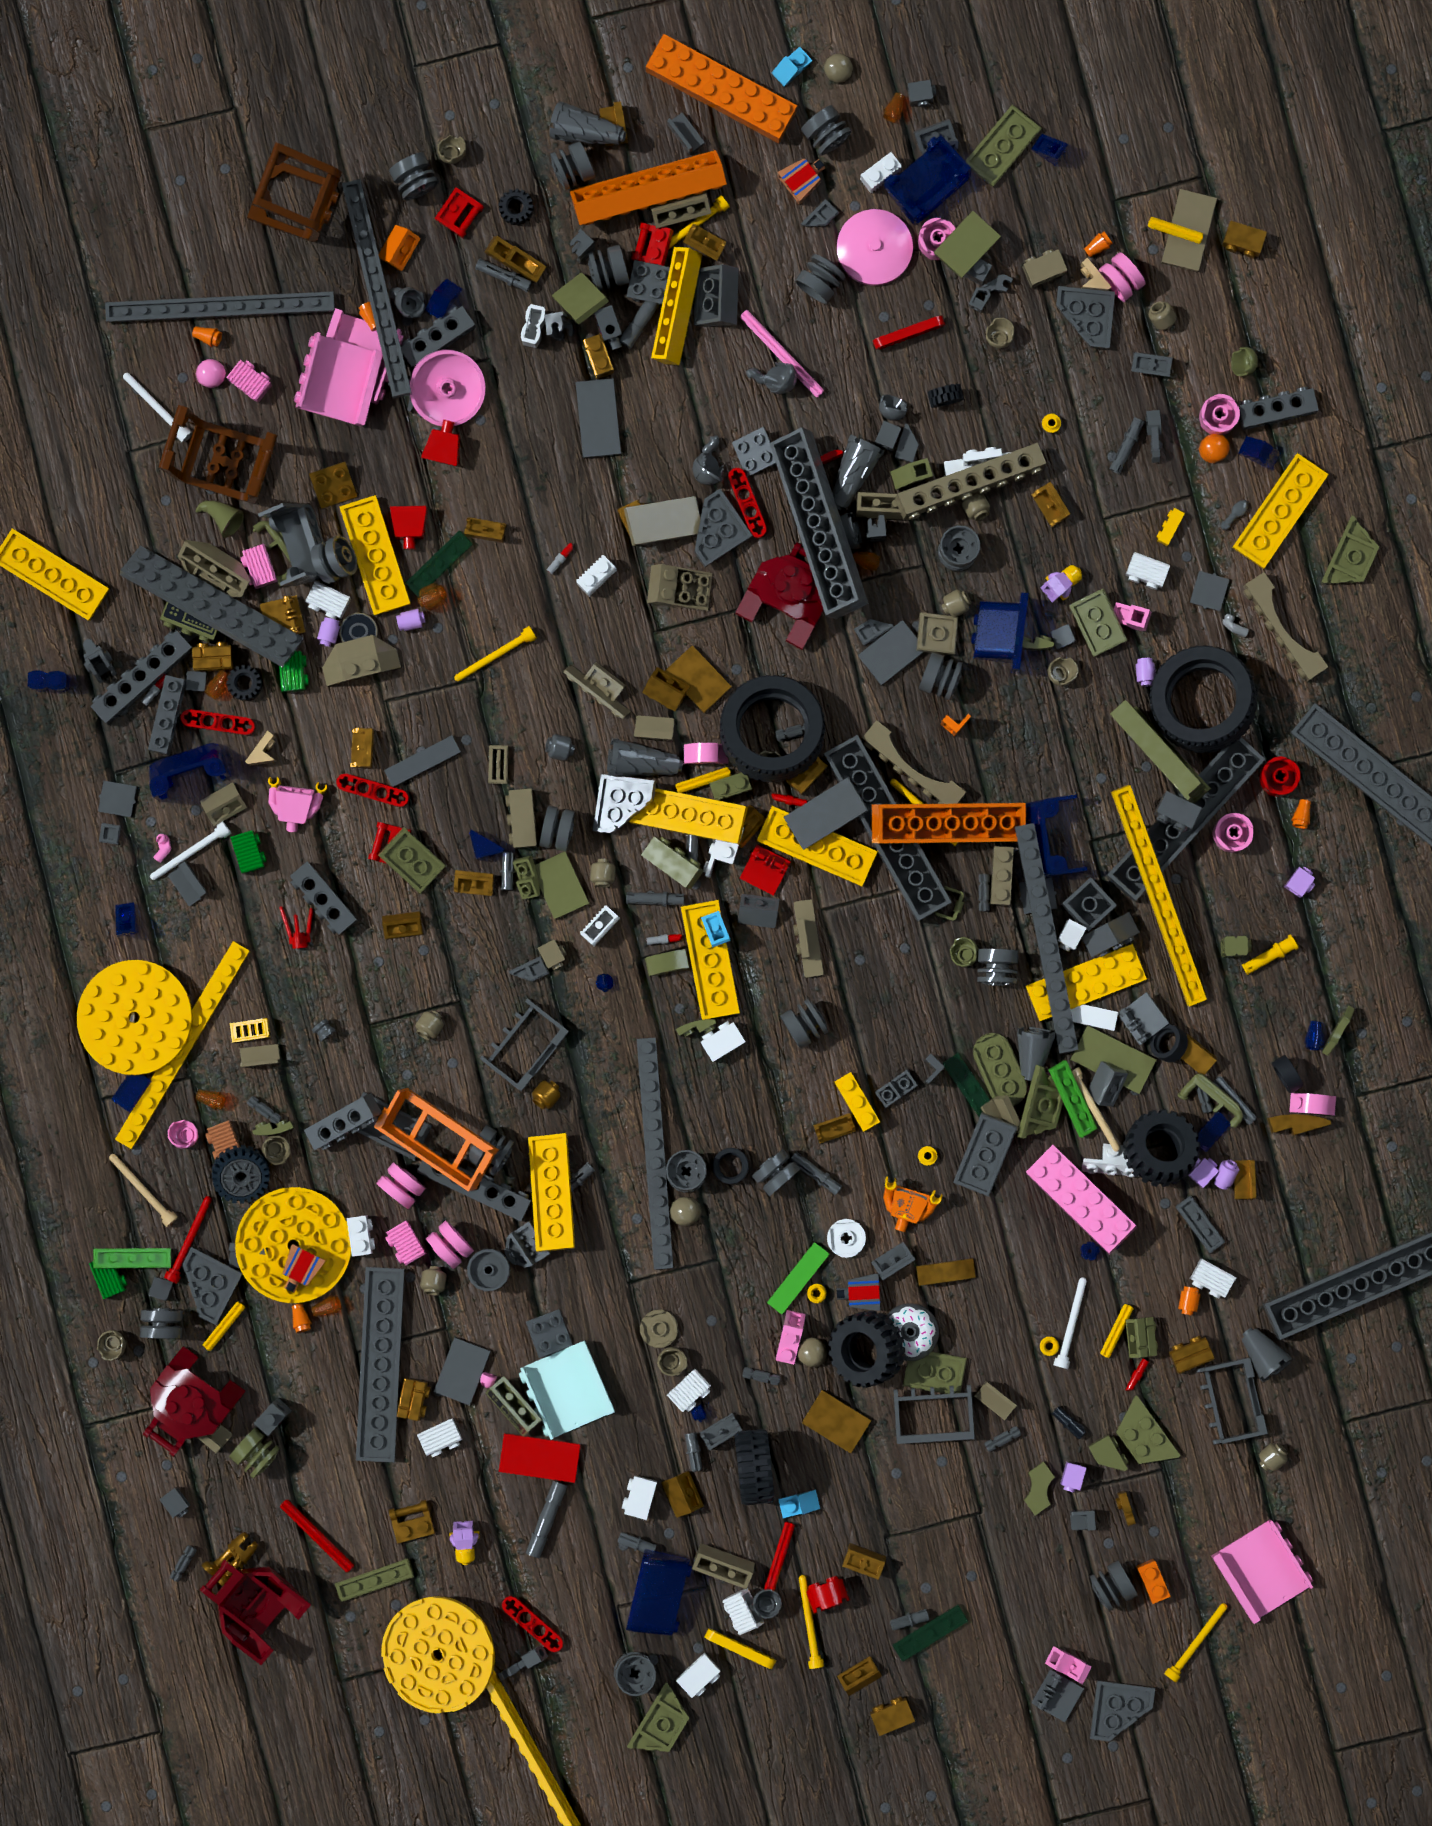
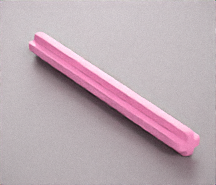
M748 310L740 315L745 324L783 363L793 364L797 378L815 397H819L824 392L823 388Z

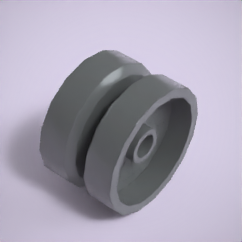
M336 535L312 547L311 559L314 569L324 582L331 584L339 581L341 578L351 576L357 571L355 552L351 544L343 536Z
M548 805L541 833V847L550 848L555 837L556 849L564 852L567 851L574 829L575 811L565 809L562 812L561 819L558 820V807Z
M784 1149L767 1159L759 1166L760 1169L752 1175L757 1183H762L766 1178L770 1179L763 1187L768 1196H771L800 1170L795 1162H790L786 1167L782 1166L789 1158Z
M483 1249L475 1253L467 1266V1275L470 1282L477 1289L483 1291H494L502 1287L508 1281L511 1273L507 1257L501 1251L495 1249ZM487 1266L492 1268L491 1273L487 1274L485 1272Z
M171 1308L141 1310L140 1320L152 1322V1325L141 1326L140 1337L182 1338V1327L171 1325V1323L183 1321L182 1310H171Z

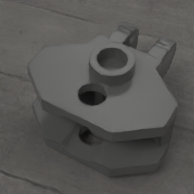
M92 639L85 640L83 647L86 654L83 656L86 661L84 665L89 673L92 672L99 683L103 682L101 675L108 671H111L113 676L116 675L117 672L110 662L113 659L107 650L103 651L100 646L97 647Z

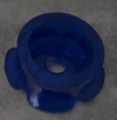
M600 974L597 976L596 986L599 990L608 992L613 987V979L609 974Z
M1094 1242L1083 1244L1080 1249L1082 1258L1085 1260L1089 1259L1090 1261L1095 1260L1099 1254V1247Z
M701 1404L693 1407L691 1414L695 1421L698 1420L702 1423V1420L707 1419Z

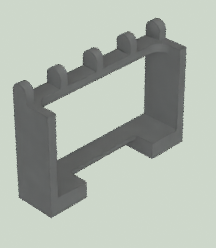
M528 998L525 1002L530 1007L523 1016L517 1012L514 1014L520 1019L511 1031L505 1027L503 1028V1031L508 1035L499 1046L493 1042L491 1043V1046L496 1049L488 1060L484 1056L480 1057L485 1064L521 1092L569 1033L567 1029ZM533 1009H535L560 1030L528 1072L516 1083L491 1062Z
M1250 1357L1196 1368L1197 1373L1203 1371L1205 1373L1207 1384L1200 1385V1389L1208 1388L1211 1403L1204 1404L1205 1409L1212 1407L1215 1422L1209 1423V1427L1217 1426L1219 1439L1212 1440L1213 1445L1268 1434L1264 1416L1261 1414ZM1242 1364L1257 1431L1224 1438L1209 1371Z
M967 1385V1392L954 1393V1387L949 1386V1394H935L934 1387H930L931 1395L915 1396V1388H911V1396L898 1397V1390L893 1389L896 1443L974 1439L971 1385ZM967 1397L968 1431L900 1435L898 1401Z

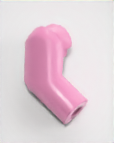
M159 834L156 838L159 851L153 858L159 863L171 851L170 839L164 834Z

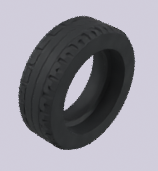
M1210 645L1192 646L1172 655L1158 669V673L1155 674L1152 681L1153 686L1150 689V706L1162 734L1177 747L1190 752L1194 751L1195 753L1216 752L1219 749L1223 750L1236 743L1250 728L1249 725L1252 724L1257 710V692L1249 670L1236 655L1229 651L1226 652L1225 649ZM1199 670H1215L1223 673L1233 683L1236 691V704L1231 715L1219 725L1207 729H1193L1183 725L1176 718L1171 707V696L1177 683L1186 675Z
M766 675L753 678L737 687L736 691L731 693L724 704L720 718V739L726 757L729 758L730 763L738 771L748 775L750 778L761 780L762 782L790 780L808 770L822 750L825 734V718L822 707L812 691L794 679L780 675ZM767 700L782 701L795 707L801 713L805 723V735L800 746L788 755L774 758L760 756L749 750L743 743L740 735V722L748 708L756 703Z

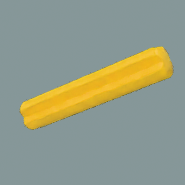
M1155 217L1149 219V228L1198 244L1202 242L1203 233Z
M725 767L677 783V792L684 793L731 776L730 769Z
M236 1302L203 1343L204 1348L211 1351L245 1309L242 1303Z
M1128 1304L1123 1305L1100 1352L1102 1356L1110 1358L1126 1326L1125 1319H1129L1133 1311L1132 1306Z

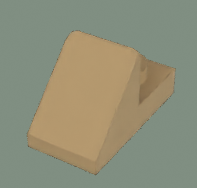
M1086 258L1081 263L1082 269L1080 270L1086 278L1090 277L1091 280L1081 288L1110 291V284L1092 262Z
M267 731L245 762L250 766L276 762L275 759L265 753L266 750L269 751L275 744V736Z

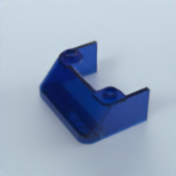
M1077 794L1026 803V824L1034 823L1045 878L1085 873L1087 871V867L1068 869L1064 857L1059 855L1050 856L1045 818L1054 817L1058 813L1059 803L1075 801Z

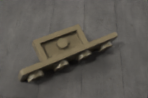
M597 662L593 664L586 675L582 674L572 665L564 670L563 673L566 674L570 681L576 682L585 693L594 696L599 704L612 710L611 712L616 717L624 719L630 713L626 707L616 700L626 685Z
M811 899L796 901L793 903L796 924L793 925L794 935L799 937V943L796 944L797 955L802 957L804 976L806 978L823 975V967L813 901Z

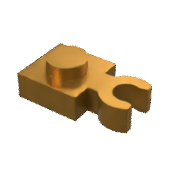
M1126 1492L1117 1493L1116 1504L1119 1510L1122 1509L1127 1525L1136 1524Z

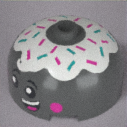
M906 1303L896 1306L886 1315V1319L890 1318L893 1320V1325L895 1327L898 1326L901 1331L899 1334L904 1339L902 1345L905 1347V1354L902 1355L904 1361L923 1359L933 1351L938 1341L939 1327L934 1315L927 1308L914 1303ZM908 1328H912L914 1330L913 1335L909 1336L906 1331Z

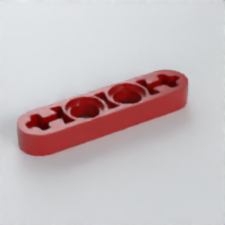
M936 316L880 336L873 340L875 349L880 350L945 326L943 316Z
M733 468L728 475L730 485L748 530L753 535L752 537L760 539L766 534L765 522L745 472L741 468ZM735 472L742 474L740 477L741 484L746 483V485H742L735 489V486H738L737 480H732ZM742 489H746L750 494L745 500L741 499L738 495ZM748 507L756 509L754 517L746 515L745 511ZM758 517L760 520L757 521L759 527H763L759 535L757 532H753L755 529L754 523L749 524L748 522L754 521Z
M187 709L181 714L182 723L191 728L245 736L251 735L255 731V723L246 717ZM189 713H192L193 717L199 718L198 714H202L200 725H197L198 721L191 720L188 723L185 716H189ZM206 716L214 718V723L211 726L204 725L203 720ZM228 718L231 719L233 722L232 727L224 729L222 726L223 721ZM236 720H239L238 723L242 725L248 721L249 725L252 726L251 729L244 732V728L238 727V731H234L237 726Z
M341 774L336 780L337 787L344 792L396 807H404L409 802L408 794L398 788L349 774ZM345 777L351 783H354V779L358 780L355 784V791L351 790L353 787L350 785H346L343 788V784L340 781L344 780ZM367 783L369 790L366 793H360L358 790L359 784ZM379 788L387 790V796L383 799L377 797L376 793ZM391 790L394 791L393 795L396 796L402 793L405 801H401L400 804L394 798H391V802L388 801L391 796Z
M510 1595L504 1598L502 1602L503 1610L551 1652H557L562 1648V1637L517 1597ZM507 1600H514V1606L517 1609L519 1608V1606L523 1607V1609H521L518 1612L517 1616L513 1615V1613L516 1612L513 1608H506ZM522 1612L530 1614L531 1620L529 1622L523 1623L520 1620ZM537 1625L545 1627V1633L541 1636L537 1635L534 1631ZM549 1631L552 1633L549 1636L550 1638H552L553 1640L557 1638L559 1640V1647L554 1646L552 1648L550 1646L551 1641L546 1639V1642H544L542 1640L547 1636Z

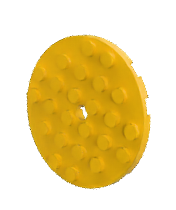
M127 960L108 966L88 983L78 1004L77 1028L85 1049L100 1065L120 1074L142 1075L160 1070L180 1054L189 1038L193 1015L189 996L175 975L152 962ZM133 1012H137L140 1016L139 1021L136 1023L130 1021L129 1016Z
M300 1187L278 1189L269 1192L255 1201L242 1217L235 1240L237 1262L248 1283L262 1295L284 1303L311 1301L331 1290L343 1276L351 1255L347 1221L339 1208L322 1194ZM290 1240L298 1241L299 1248L325 1260L307 1286L299 1283L295 1293L284 1288L289 1277L282 1274L290 1251L288 1248ZM263 1248L265 1251V1255L259 1254Z
M432 1596L421 1598L408 1604L392 1618L382 1641L381 1655L385 1666L384 1671L389 1683H392L398 1692L397 1694L404 1701L426 1712H454L468 1706L483 1693L493 1674L495 1651L487 1626L475 1611L452 1598ZM435 1650L441 1651L443 1657L441 1660L434 1657Z

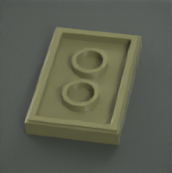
M972 211L934 251V254L962 279L1001 236Z
M582 272L552 294L554 300L578 325L609 302Z
M1104 588L1069 605L1093 657L1128 641Z
M405 827L378 854L382 860L420 894L446 867L442 861Z
M562 852L535 865L539 887L554 920L589 904L566 852Z
M931 1352L923 1359L907 1361L903 1386L930 1391V1387H934L935 1392L949 1394V1386H953L954 1393H961L967 1358Z

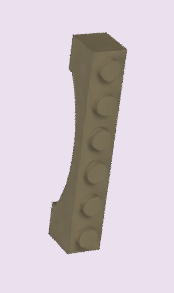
M1265 572L1243 586L1245 589L1243 591L1244 595L1248 600L1252 599L1256 605L1254 606L1256 613L1264 617L1266 620L1264 624L1270 632L1273 631L1276 635L1275 640L1281 648H1285L1287 651L1286 657L1291 664L1295 663L1298 668L1296 671L1300 678L1309 681L1326 670L1328 666L1318 651L1313 653L1303 648L1283 628L1275 612L1272 600V590L1275 587Z
M876 720L862 737L863 745L868 750L872 751L874 749L878 752V757L883 762L887 763L889 761L893 764V770L900 775L904 773L909 777L908 782L915 787L919 785L924 789L922 793L930 799L934 797L939 801L938 804H956L966 794V791L952 780L949 783L935 781L911 768L894 748L890 739L891 731Z

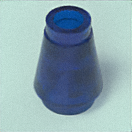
M1310 1021L1304 1041L1306 1049L1321 1050V1046H1323L1321 1022Z

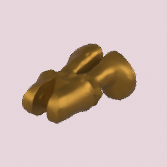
M243 1532L230 1541V1544L227 1545L228 1549L214 1562L206 1561L201 1566L213 1576L222 1566L221 1563L224 1559L229 1560L234 1556L235 1559L231 1564L237 1569L239 1567L243 1569L244 1563L247 1564L250 1557L256 1551L258 1544L254 1541L243 1551L239 1546L249 1536L246 1532ZM227 1571L218 1583L223 1586L232 1573Z

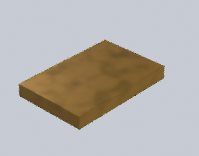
M693 645L665 670V672L690 686L686 695L703 713L732 687Z
M821 1390L803 1419L802 1424L849 1453H852L871 1420Z

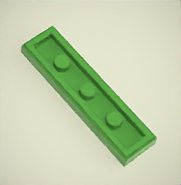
M1063 1060L1048 1069L1079 1137L1083 1138L1098 1129L1068 1062Z
M814 1242L767 1303L780 1314H783L825 1261L829 1253Z
M171 1248L93 1249V1269L171 1268Z

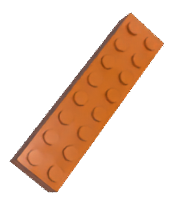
M663 34L646 65V73L778 144L797 112L796 104Z
M714 150L570 190V195L579 225H590L597 220H608L612 216L626 215L637 209L644 210L655 204L662 205L672 199L680 200L690 194L698 195L708 189H719L727 183L722 163L717 151Z
M1026 803L872 804V843L1017 842L1015 827L1026 825Z

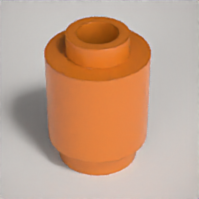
M1184 1286L1183 1291H1181L1178 1309L1182 1310V1314L1193 1315V1312L1198 1311L1199 1289Z

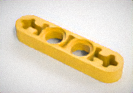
M708 1628L704 1636L709 1641L766 1668L773 1669L777 1661L713 1629Z

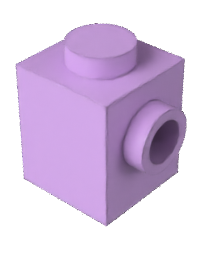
M1306 867L1297 868L1284 887L1301 898L1305 892L1309 893L1315 885L1313 883L1315 879L1312 876L1313 872Z
M1198 1158L1188 1176L1201 1188H1204L1219 1172L1216 1169L1218 1165L1211 1158L1208 1160L1206 1158L1201 1160Z
M1066 1461L1060 1482L1064 1486V1490L1075 1493L1076 1489H1081L1086 1467Z

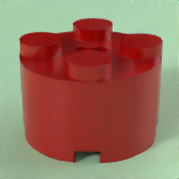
M1282 756L1272 758L1264 764L1259 775V781L1263 790L1267 794L1276 797L1291 793L1297 787L1300 780V770L1297 764ZM1278 772L1280 775H1284L1281 781L1275 777Z
M838 1576L826 1579L827 1583L823 1585L817 1582L808 1586L806 1594L813 1614L817 1613L818 1608L824 1611L843 1603L842 1599H845L846 1602L850 1601L842 1578L838 1579Z

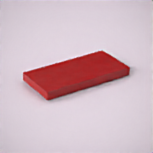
M504 1433L499 1472L575 1483L581 1444Z

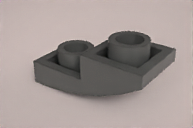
M907 1069L875 1093L886 1108L919 1084Z

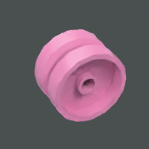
M1119 252L1111 259L1112 265L1106 263L1098 271L1110 284L1111 291L1115 292V296L1125 302L1133 295L1132 289L1139 291L1146 283L1132 261Z
M393 1162L387 1171L395 1180L393 1181L387 1176H382L376 1184L405 1208L410 1209L415 1200L408 1191L416 1196H420L426 1188L409 1171Z
M445 1220L439 1226V1231L444 1238L438 1233L432 1232L426 1240L432 1246L434 1252L451 1268L455 1269L461 1263V1259L456 1254V1251L467 1258L474 1250L460 1233Z

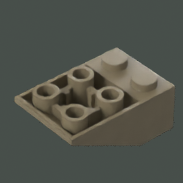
M665 564L651 565L647 603L708 611L712 573Z

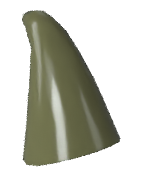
M204 501L198 505L195 511L196 513L201 511L207 512L215 520L224 538L235 534L242 525L244 513L241 510L219 501Z

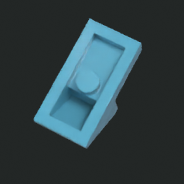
M799 47L789 57L785 56L773 70L772 75L785 87L812 63V59Z
M719 911L701 917L712 947L730 941Z
M816 1490L778 1499L783 1518L798 1514L803 1515L820 1509Z

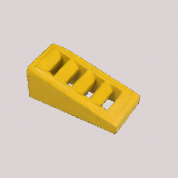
M268 1018L230 1023L232 1043L271 1037ZM262 1023L263 1034L259 1033L258 1024ZM254 1024L256 1035L252 1036L251 1025ZM245 1025H247L248 1036L246 1037L244 1034L243 1027ZM240 1026V1038H237L236 1027Z

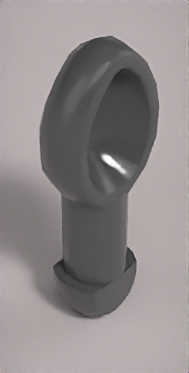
M1240 500L1234 504L1231 514L1220 525L1222 530H1228L1237 518L1242 517L1247 512L1248 502L1246 500Z

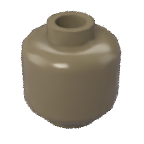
M1159 301L1151 306L1148 315L1154 327L1164 330L1170 328L1175 323L1176 313L1168 302Z
M973 494L972 498L962 503L967 516L972 520L980 521L989 515L990 504L984 494Z
M956 589L944 596L942 608L946 615L950 614L956 618L969 610L971 600L965 591Z
M598 859L590 868L591 882L596 887H610V884L615 882V865L609 863V859Z
M436 1011L422 1013L415 1024L416 1033L426 1040L435 1039L444 1027V1023L441 1020L442 1016Z
M430 1266L429 1269L422 1272L420 1287L424 1290L425 1294L437 1296L445 1289L447 1275L441 1271L440 1267Z
M1279 1443L1268 1444L1259 1454L1260 1465L1266 1471H1278L1288 1461L1287 1450Z

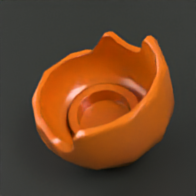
M1221 434L1206 436L1199 446L1200 456L1206 462L1212 464L1222 461L1228 456L1230 450L1229 441Z

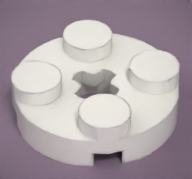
M851 1219L837 1221L830 1227L827 1234V1242L833 1253L845 1258L858 1254L866 1241L864 1229L859 1223ZM846 1232L848 1236H852V1240H849L848 1244L841 1240V1237Z

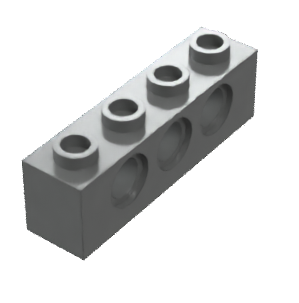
M463 306L460 308L454 307L448 312V316L436 319L432 323L433 326L429 329L423 328L417 333V337L412 340L409 338L401 344L402 355L412 369L426 355L446 349L476 328ZM450 322H456L458 324L455 330H449L447 328ZM436 332L442 334L441 339L438 341L431 339L432 335ZM419 343H424L426 348L424 351L419 352L416 350V346Z
M1301 387L1296 389L1297 392L1294 393L1284 391L1278 393L1277 397L1271 398L1270 395L1260 397V401L1252 402V399L1242 401L1241 405L1238 406L1242 430L1316 414L1319 409L1314 389ZM1291 400H1299L1301 404L1300 407H1293L1291 404ZM1274 403L1280 404L1282 411H1274L1272 405ZM1254 408H1261L1263 415L1257 416L1254 413Z
M165 675L148 747L149 751L170 756L186 688V680Z
M308 861L290 875L293 879L290 883L297 891L299 889L303 891L305 901L309 905L314 904L317 908L316 914L322 920L325 918L330 923L327 927L334 935L338 933L341 936L358 921ZM308 880H314V889H306L305 884ZM322 894L326 895L328 898L327 903L319 905L318 897ZM333 909L339 910L340 916L338 919L333 920L330 918V912Z
M372 1093L306 1128L304 1132L314 1150L319 1148L325 1150L333 1146L332 1142L334 1140L340 1142L347 1138V1133L350 1131L354 1134L363 1129L361 1125L366 1123L368 1126L376 1122V1117L381 1115L382 1112ZM327 1128L330 1130L331 1135L328 1134Z

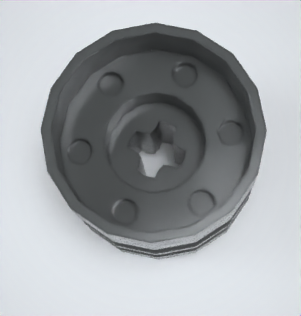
M833 105L819 111L801 128V131L808 140L818 138L814 142L813 147L819 148L818 153L820 156L837 149L852 133L849 127L844 128L846 126L845 121L835 124L840 115Z
M580 141L568 145L570 154L567 156L562 149H559L560 159H558L555 152L550 153L553 171L558 182L561 183L565 190L570 189L568 180H571L574 187L577 186V176L584 183L595 178L588 156Z
M423 152L415 153L402 159L389 170L394 182L402 183L398 190L402 192L404 201L413 200L427 194L439 183L437 177H434L433 170L425 171L430 164Z
M620 245L607 247V257H603L602 252L597 250L599 259L596 260L593 252L588 253V267L592 282L599 291L603 290L601 285L603 281H605L607 289H610V279H614L617 286L629 284Z
M813 254L811 257L812 262H807L806 264L811 273L802 270L795 279V283L815 300L827 304L834 295L833 290L829 286L839 288L840 283L838 281L843 282L846 276L833 262L820 255Z
M957 525L949 528L943 534L938 546L940 562L952 571H963L971 567L980 551L978 535L966 526ZM956 547H958L959 550H962L960 554H958V552L955 551Z
M932 652L918 690L930 694L934 687H938L937 697L941 696L942 690H946L945 699L949 701L952 694L956 691L961 678L963 663L958 661L956 668L953 669L951 668L953 659H950L947 666L943 665L944 656Z
M978 949V962L986 964V968H980L977 972L986 973V977H977V982L989 986L1017 984L1016 978H1009V974L1018 973L1016 970L1009 969V965L1018 964L1017 950Z
M808 999L804 1000L808 1008L805 1011L800 1004L797 1005L800 1014L796 1015L790 1009L780 1015L800 1049L811 1044L809 1034L812 1033L817 1039L820 1038L817 1029L820 1028L824 1035L828 1033L823 1016Z
M486 1125L479 1136L499 1149L490 1163L493 1165L490 1174L495 1176L507 1162L515 1141L510 1139L506 1146L503 1145L506 1136L503 1135L496 1141L497 1131ZM473 1145L466 1160L477 1166L483 1159L485 1152Z
M679 1151L668 1160L666 1166L667 1179L670 1185L677 1191L683 1193L694 1192L705 1182L707 1176L706 1164L703 1158L694 1151ZM683 1168L691 1169L689 1177L687 1175L682 1176Z
M1118 1560L1107 1566L1109 1572L1107 1577L1101 1570L1098 1571L1101 1577L1100 1581H1097L1094 1574L1089 1576L1094 1592L1101 1604L1109 1612L1114 1610L1110 1604L1112 1600H1114L1117 1607H1120L1119 1596H1122L1127 1602L1138 1596Z
M628 1652L617 1660L614 1666V1678L618 1687L624 1693L630 1696H640L646 1694L653 1687L656 1681V1671L646 1655L640 1652ZM632 1668L635 1670L639 1669L637 1677L629 1676Z

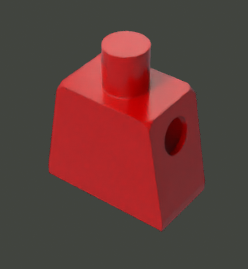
M443 419L441 430L432 429L421 458L454 466L459 465L460 435L452 433L453 421Z
M390 506L396 539H404V550H415V539H423L428 512L427 506Z

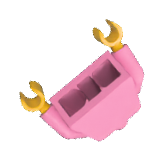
M278 777L277 782L272 784V778H268V783L271 786L268 802L272 811L278 815L279 821L287 822L286 831L297 832L298 823L305 824L306 820L311 819L320 809L323 799L322 794L327 791V784L323 790H319L318 782L316 784L317 793H315V790L280 786L281 781Z

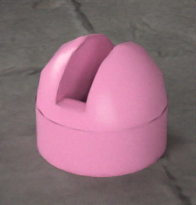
M482 1372L480 1378L481 1385L485 1386V1388H490L495 1384L497 1377L493 1374Z

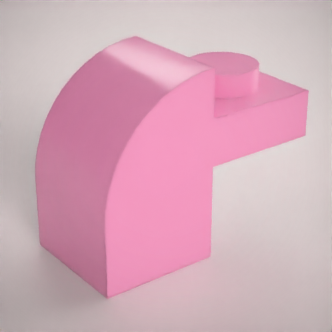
M1116 602L1114 610L1121 625L1139 631H1146L1152 613L1149 609Z
M684 744V764H728V757H726L723 751L722 744Z
M1291 1093L1290 1112L1335 1116L1336 1096Z
M1053 1646L1045 1662L1051 1668L1081 1684L1084 1683L1091 1669V1666L1083 1660Z

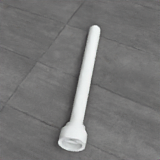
M125 373L123 375L124 380L172 426L174 418L129 373ZM179 426L177 438L184 443L192 436L193 432L188 427L183 428Z
M222 821L216 825L217 828L214 829L213 833L151 873L150 878L152 880L158 879L219 837L220 839L231 835L229 828Z
M1084 1277L1079 1279L1062 1349L1053 1364L1065 1369L1069 1368L1070 1361H1068L1069 1357L1067 1356L1087 1282Z

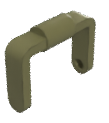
M944 886L945 890L960 894V897L956 901L953 918L935 912V915L955 921L958 913H961L964 904L962 902L964 893Z

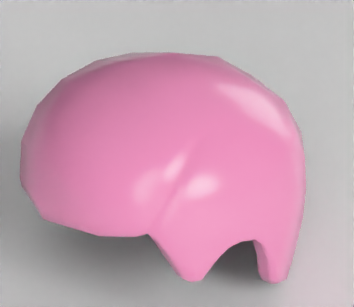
M207 359L197 366L195 374L199 384L207 388H214L224 381L226 372L220 362L214 359Z
M188 1120L173 1122L168 1129V1139L175 1147L187 1149L197 1142L198 1129L194 1123Z

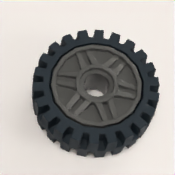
M236 1145L231 1150L227 1148L225 1153L221 1152L219 1154V1158L216 1157L215 1163L212 1166L213 1185L216 1192L221 1197L224 1196L227 1201L232 1200V1203L240 1201V1204H244L245 1200L248 1203L252 1202V1198L256 1200L259 1198V1194L262 1195L264 1189H267L269 1182L267 1161L262 1154L260 1155L257 1149L254 1151L253 1147L250 1146L246 1148L245 1145H241V1148H238ZM240 1172L245 1173L243 1176H237L236 1174Z

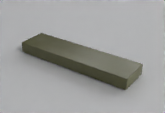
M406 1558L337 1582L335 1587L340 1602L412 1578L414 1574L409 1559Z

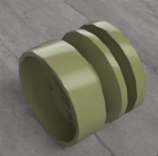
M257 1427L241 1441L229 1456L237 1465L246 1460L248 1464L244 1469L245 1472L251 1467L255 1468L250 1474L252 1479L263 1473L270 1466L280 1450V1447L277 1445L271 1451L268 1449L273 1443L272 1440L263 1445L261 1442L265 1434Z

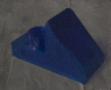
M134 902L115 905L117 937L138 933L139 929L136 923V907Z

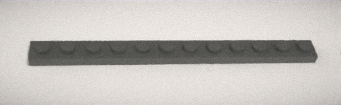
M361 180L342 183L343 192L392 397L394 399L412 395Z
M332 291L105 302L106 322L111 323L334 312L335 304L334 292Z
M1031 823L1016 826L1015 832L1058 1052L1078 1050L1035 825Z
M656 1038L637 1039L653 1263L654 1270L673 1268L657 1046Z

